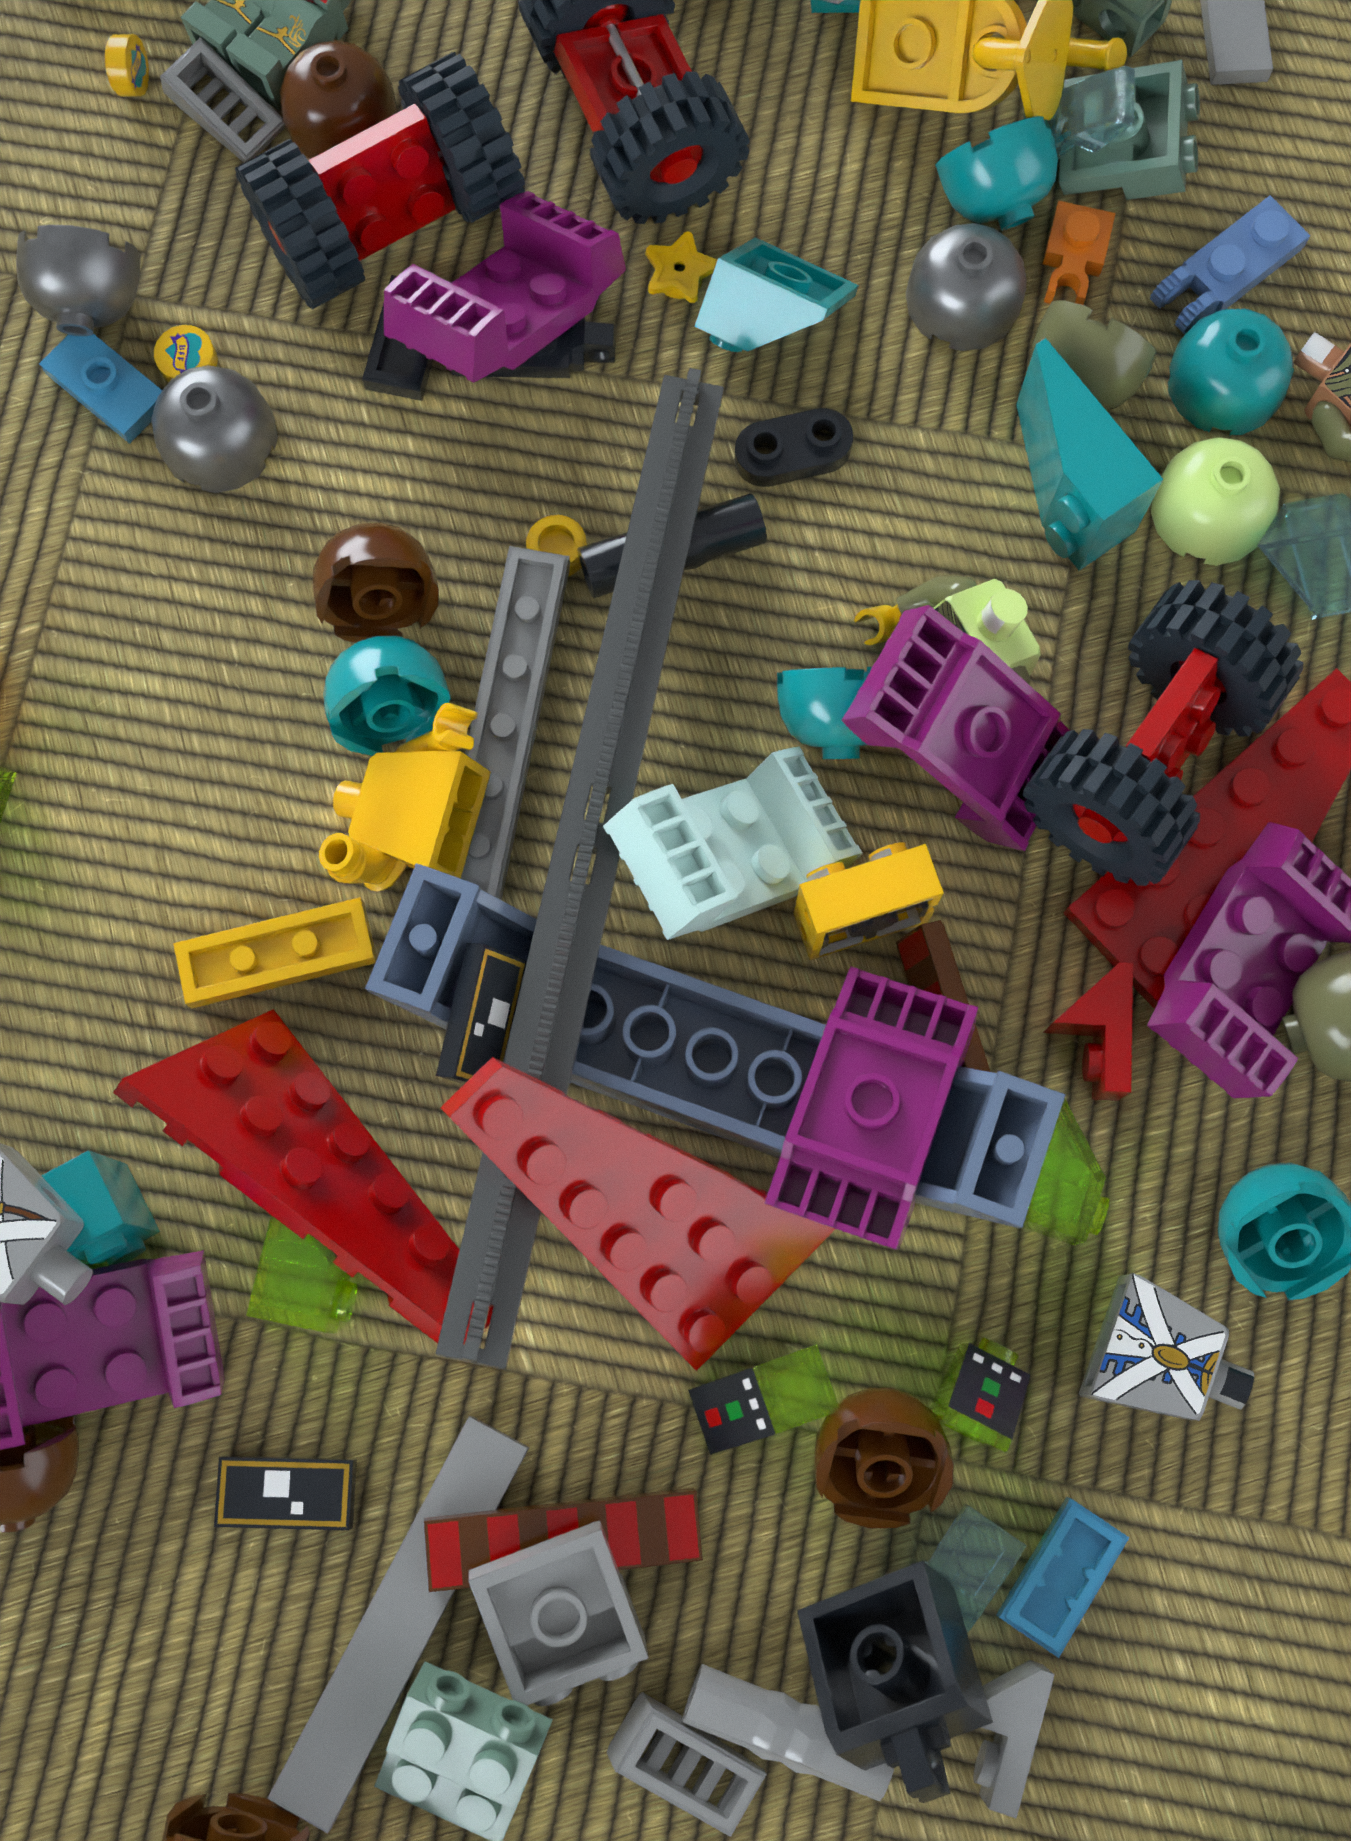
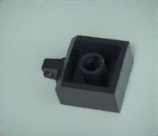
M920 1561L797 1610L825 1733L836 1754L864 1771L884 1763L892 1769L899 1766L907 1794L912 1798H918L921 1803L950 1794L941 1750L951 1747V1738L993 1723L954 1586L924 1561Z

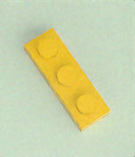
M361 897L173 943L184 1001L191 1009L375 964L377 960L365 903Z

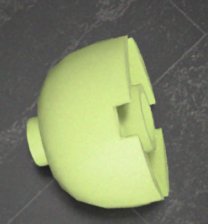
M1216 437L1192 443L1169 462L1161 475L1163 481L1151 504V515L1156 531L1173 552L1182 557L1189 553L1196 558L1206 559L1203 564L1217 566L1239 561L1259 546L1276 518L1280 488L1273 467L1259 450L1241 440Z

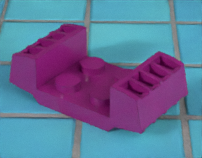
M530 191L517 194L500 204L504 246L488 256L453 282H449L412 264L384 289V336L390 339L394 338L405 344L407 348L419 351L426 355V358L429 360H436L445 365L446 369L454 370L466 376L467 380L473 383L503 366L514 370L592 312L599 295L626 271L620 237L617 232L598 226L592 220L588 221L581 218L575 212L556 206L555 203L545 201Z
M930 605L906 610L901 615L897 626L885 643L886 645L873 664L870 673L841 721L867 745L900 748L957 796L963 803L955 818L976 835L990 843L1025 851L1029 844L1028 840L1036 828V824L1033 822L1036 814L1027 812L1024 805L1027 798L1023 797V790L1060 737H1064L1066 732L1070 730L1061 722V713L981 640L961 631Z
M1268 822L1245 856L1227 869L1165 972V989L1147 1026L1166 1040L1171 1047L1185 1056L1191 1064H1194L1204 1072L1210 1080L1217 1083L1232 1098L1272 1096L1284 1082L1298 1060V1057L1273 1035L1283 1020L1282 1017L1286 1015L1293 1003L1292 992L1299 977L1316 963L1327 942L1351 943V879L1306 838L1300 830Z
M850 966L835 1007L828 1018L791 1120L765 1204L894 1250L900 1249L915 1206V1193L958 1067L963 1065L974 1032L979 1007L961 1003L945 996L933 994L917 987L905 985Z
M204 1250L158 1259H138L92 1269L93 1274L86 1287L67 1305L61 1303L41 1287L37 1289L31 1299L24 1305L0 1302V1450L24 1445L23 1427L165 1393L169 1394L174 1408L221 1395L225 1376Z

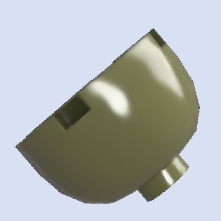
M1064 300L1052 301L1037 328L1031 345V357L1035 345L1046 338L1106 411L1118 408L1137 392L1147 378L1156 359L1154 357L1156 354L1154 346L1142 335L1114 318H1111L1107 326L1098 321L1088 319L1093 311L1089 307Z
M1351 950L1314 963L1299 977L1292 992L1294 1014L1282 1017L1294 1055L1307 1051L1317 1070L1332 1079L1351 1082Z

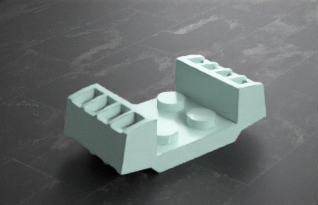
M800 746L771 753L746 779L683 799L680 797L674 784L640 795L630 801L603 826L607 835L610 834L618 848L620 858L626 862L635 878L633 881L636 886L640 887L648 901L650 911H653L667 940L697 930L703 932L798 895L799 885L808 882L806 875L809 872L836 862H843L845 869H848L863 854L848 832L847 825L841 820L832 805L831 798L827 796L819 783L818 776L812 771L806 761Z

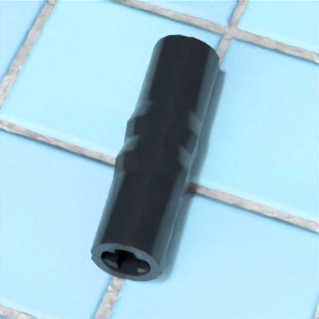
M750 493L697 511L684 570L696 569L709 561L767 542L763 515L754 495ZM627 533L577 548L582 573L593 599L614 591Z

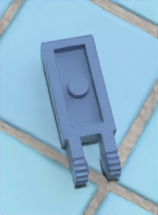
M1270 195L1162 280L1150 295V299L1158 308H1161L1171 303L1190 287L1199 297L1196 301L1188 304L1175 321V325L1179 330L1186 334L1201 318L1227 309L1305 247L1310 235Z

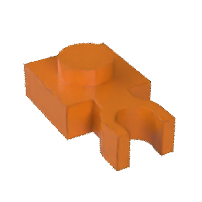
M1058 200L1042 263L1043 265L1056 267L1050 277L1044 303L1051 304L1058 287L1068 286L1076 293L1074 303L1084 304L1089 286V279L1086 274L1097 277L1101 274L1116 213Z

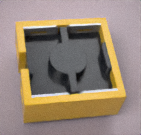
M905 842L894 843L870 853L868 856L870 862L845 869L843 862H836L809 872L806 875L808 882L799 885L793 913L809 960L928 923L934 913L933 906L938 905L944 892L926 844L907 849Z

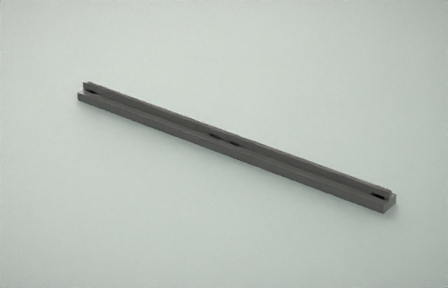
M689 368L687 379L664 375L504 1058V1063L561 1090L566 1095L569 1090L620 861V852L610 834L607 835L603 826L634 798L723 398L724 387L700 382L701 370ZM681 402L677 423H675L679 403ZM694 405L698 407L694 425L690 426ZM591 786H592L593 789H592L591 798H590V802H589V806H588V811H587V815H586V820H584V816H585V812H586V808H587V803H588V799H589V795H590V790H591ZM610 793L604 822L600 823L605 796ZM577 847H579L572 880L570 881ZM596 853L590 884L588 885L586 880L592 854ZM483 1152L435 1354L445 1358L506 1370L541 1211ZM474 1303V1308H473V1311H472V1316H471V1320H470V1325H469V1329H468V1334H467L466 1342H465V1345H463L464 1339H465L466 1330H467V1325H468V1321H469V1317H470V1312H471V1308H472V1304ZM489 1307H493L485 1347L481 1349L480 1346Z

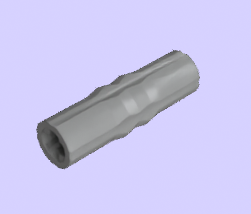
M701 1664L687 1700L682 1723L745 1747L761 1759L779 1761L796 1773L817 1776L877 1801H881L884 1797L894 1768L892 1769L884 1763L864 1771L839 1757L825 1733L820 1708L817 1705L799 1703L784 1692L766 1690Z

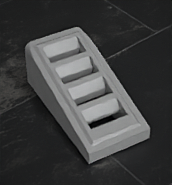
M201 37L160 76L163 92L183 112L244 163L256 157L286 128L283 118ZM207 74L213 80L196 95L191 88ZM224 88L230 94L211 110L206 104ZM240 102L246 109L228 126L222 119ZM257 116L265 124L245 143L238 134Z
M641 1692L607 1749L608 1758L615 1772L731 1837L767 1775L763 1768L709 1733L682 1723L683 1716ZM656 1729H658V1730H659L658 1733L656 1734L654 1740L652 1741V1743H651V1745L649 1746L647 1752L645 1753L644 1757L642 1758V1757H641L642 1753L644 1752L645 1748L647 1747V1745H648L649 1741L651 1740L652 1736L654 1735ZM678 1740L684 1746L669 1772L665 1773L661 1770V1767ZM704 1755L709 1760L691 1790L685 1784L701 1756ZM725 1769H728L735 1774L717 1806L707 1800Z

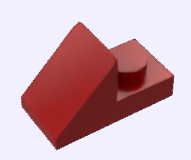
M1119 962L1043 1032L1048 1034L1093 1036V1043L1085 1044L1082 1057L1083 1080L1085 1082H1092L1093 1100L1118 1101L1131 1093L1133 963Z

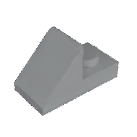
M1028 1660L983 1685L993 1723L981 1728L996 1733L993 1742L984 1740L981 1744L975 1763L973 1780L974 1783L981 1785L979 1795L988 1809L1013 1818H1017L1055 1676L1043 1664Z

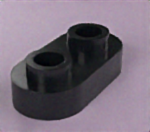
M817 408L755 422L744 428L737 437L735 443V467L745 481L759 487H770L834 472L840 469L850 457L853 443L852 426L844 415L829 408ZM819 430H826L833 435V438L828 441H820L813 434ZM761 443H768L775 448V451L770 454H761L755 450V447Z

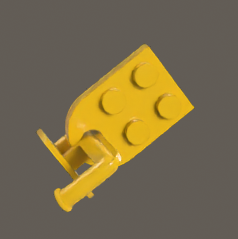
M860 0L851 102L951 113H972L990 109L1001 103L1019 84L1026 119L1043 116L1044 120H1050L1055 115L1061 100L1066 66L1104 69L1105 72L1122 70L1127 57V48L1123 39L1118 37L1112 38L1110 41L1070 38L1073 18L1072 0H1038L1028 24H1026L1023 13L1014 0ZM995 33H1000V34L1003 35L1004 37H991V36H992L993 34H995Z

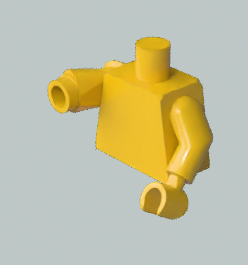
M451 703L443 704L436 713L432 731L399 745L395 752H383L373 755L369 759L362 783L345 780L337 786L333 797L334 811L339 817L352 820L348 830L349 836L343 833L332 834L323 841L320 847V863L328 870L332 878L341 883H364L371 891L378 892L393 886L407 866L414 869L415 864L418 863L461 879L491 771L459 751L461 748L471 750L474 747V738L467 735V730L470 723L477 719L478 712Z

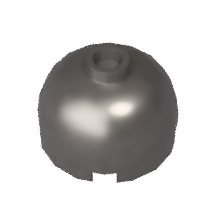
M975 223L954 225L931 237L918 252L914 260L906 290L909 316L920 333L930 340L933 334L940 340L950 342L949 348L959 351L984 349L1003 339L1011 330L1013 322L1020 314L1026 292V274L1023 259L1012 242L992 227Z
M48 224L38 226L37 238L28 239L25 230L19 233L16 258L18 285L25 300L42 317L56 322V329L58 331L73 336H90L94 333V328L108 326L126 315L134 302L140 278L141 254L134 245L125 241V252L120 249L109 246V233L73 225Z
M209 365L187 369L172 378L159 394L151 418L156 448L174 477L185 483V480L190 484L200 485L203 491L213 493L239 489L259 477L266 467L264 460L270 454L272 446L275 450L278 439L275 418L270 406L252 381L234 370Z

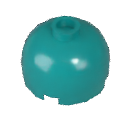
M1043 116L1022 119L988 132L990 139L981 142L973 148L970 141L943 156L935 164L943 190L950 204L964 219L978 224L998 221L1001 231L1019 226L1035 217L1032 206L1049 194L1056 179L1058 163L1055 140L1047 119L1044 120Z
M1249 309L1220 310L1201 318L1179 341L1170 362V378L1167 382L1168 394L1179 414L1196 428L1210 432L1212 427L1220 430H1232L1229 435H1243L1262 427L1278 411L1283 403L1294 372L1292 348L1281 328L1266 315Z
M399 636L371 637L361 640L341 652L330 666L323 692L324 710L334 740L349 751L370 756L376 753H383L382 745L405 738L406 742L432 731L437 711L443 704L449 703L451 699L447 682L437 659L414 640Z
M846 667L797 669L777 672L779 712L789 734L801 744L822 747V760L860 759V746H866L867 744L856 736L841 720L850 708L872 667H867V672H864V669H846Z
M1293 1163L1268 1164L1248 1172L1231 1187L1219 1212L1218 1236L1221 1248L1236 1281L1251 1293L1267 1298L1263 1290L1284 1292L1288 1300L1304 1299L1329 1289L1348 1274L1351 1269V1203L1344 1192L1322 1172Z

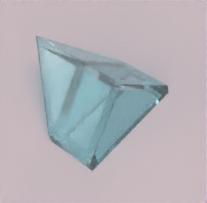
M1344 493L1284 503L1257 546L1306 603L1311 620L1350 613L1351 499Z

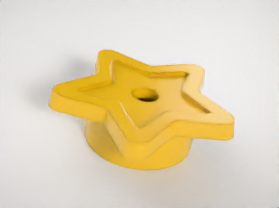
M689 231L684 232L672 246L649 245L646 248L645 255L655 271L649 282L648 292L650 294L664 293L671 298L686 299L690 303H695L698 301L699 289L703 279L713 274L717 259L697 252L693 234ZM682 264L685 266V269L679 272L674 267Z

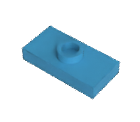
M95 334L90 336L67 335L39 363L47 376L129 444L152 422L151 418L156 400L162 390Z
M1066 1497L996 1615L1059 1658L1130 1537L1073 1499Z

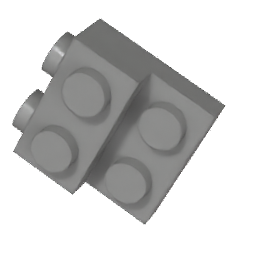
M600 1520L469 1570L468 1581L512 1699L515 1701H519L526 1706L532 1703L537 1706H548L567 1697L573 1690V1687L597 1678L604 1681L621 1678L633 1671L638 1662L649 1658L645 1635L622 1573L620 1574Z

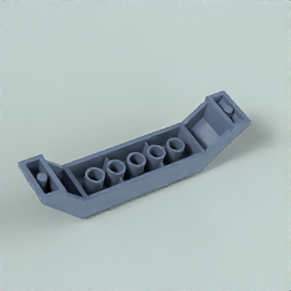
M416 863L365 989L394 1005L447 1029L466 943L485 944L527 961L537 919L481 890L477 884ZM601 945L570 1083L780 1159L786 1134L826 1025ZM959 1066L915 1193V1203L1022 1228L1065 1094L1001 1071L992 1073Z

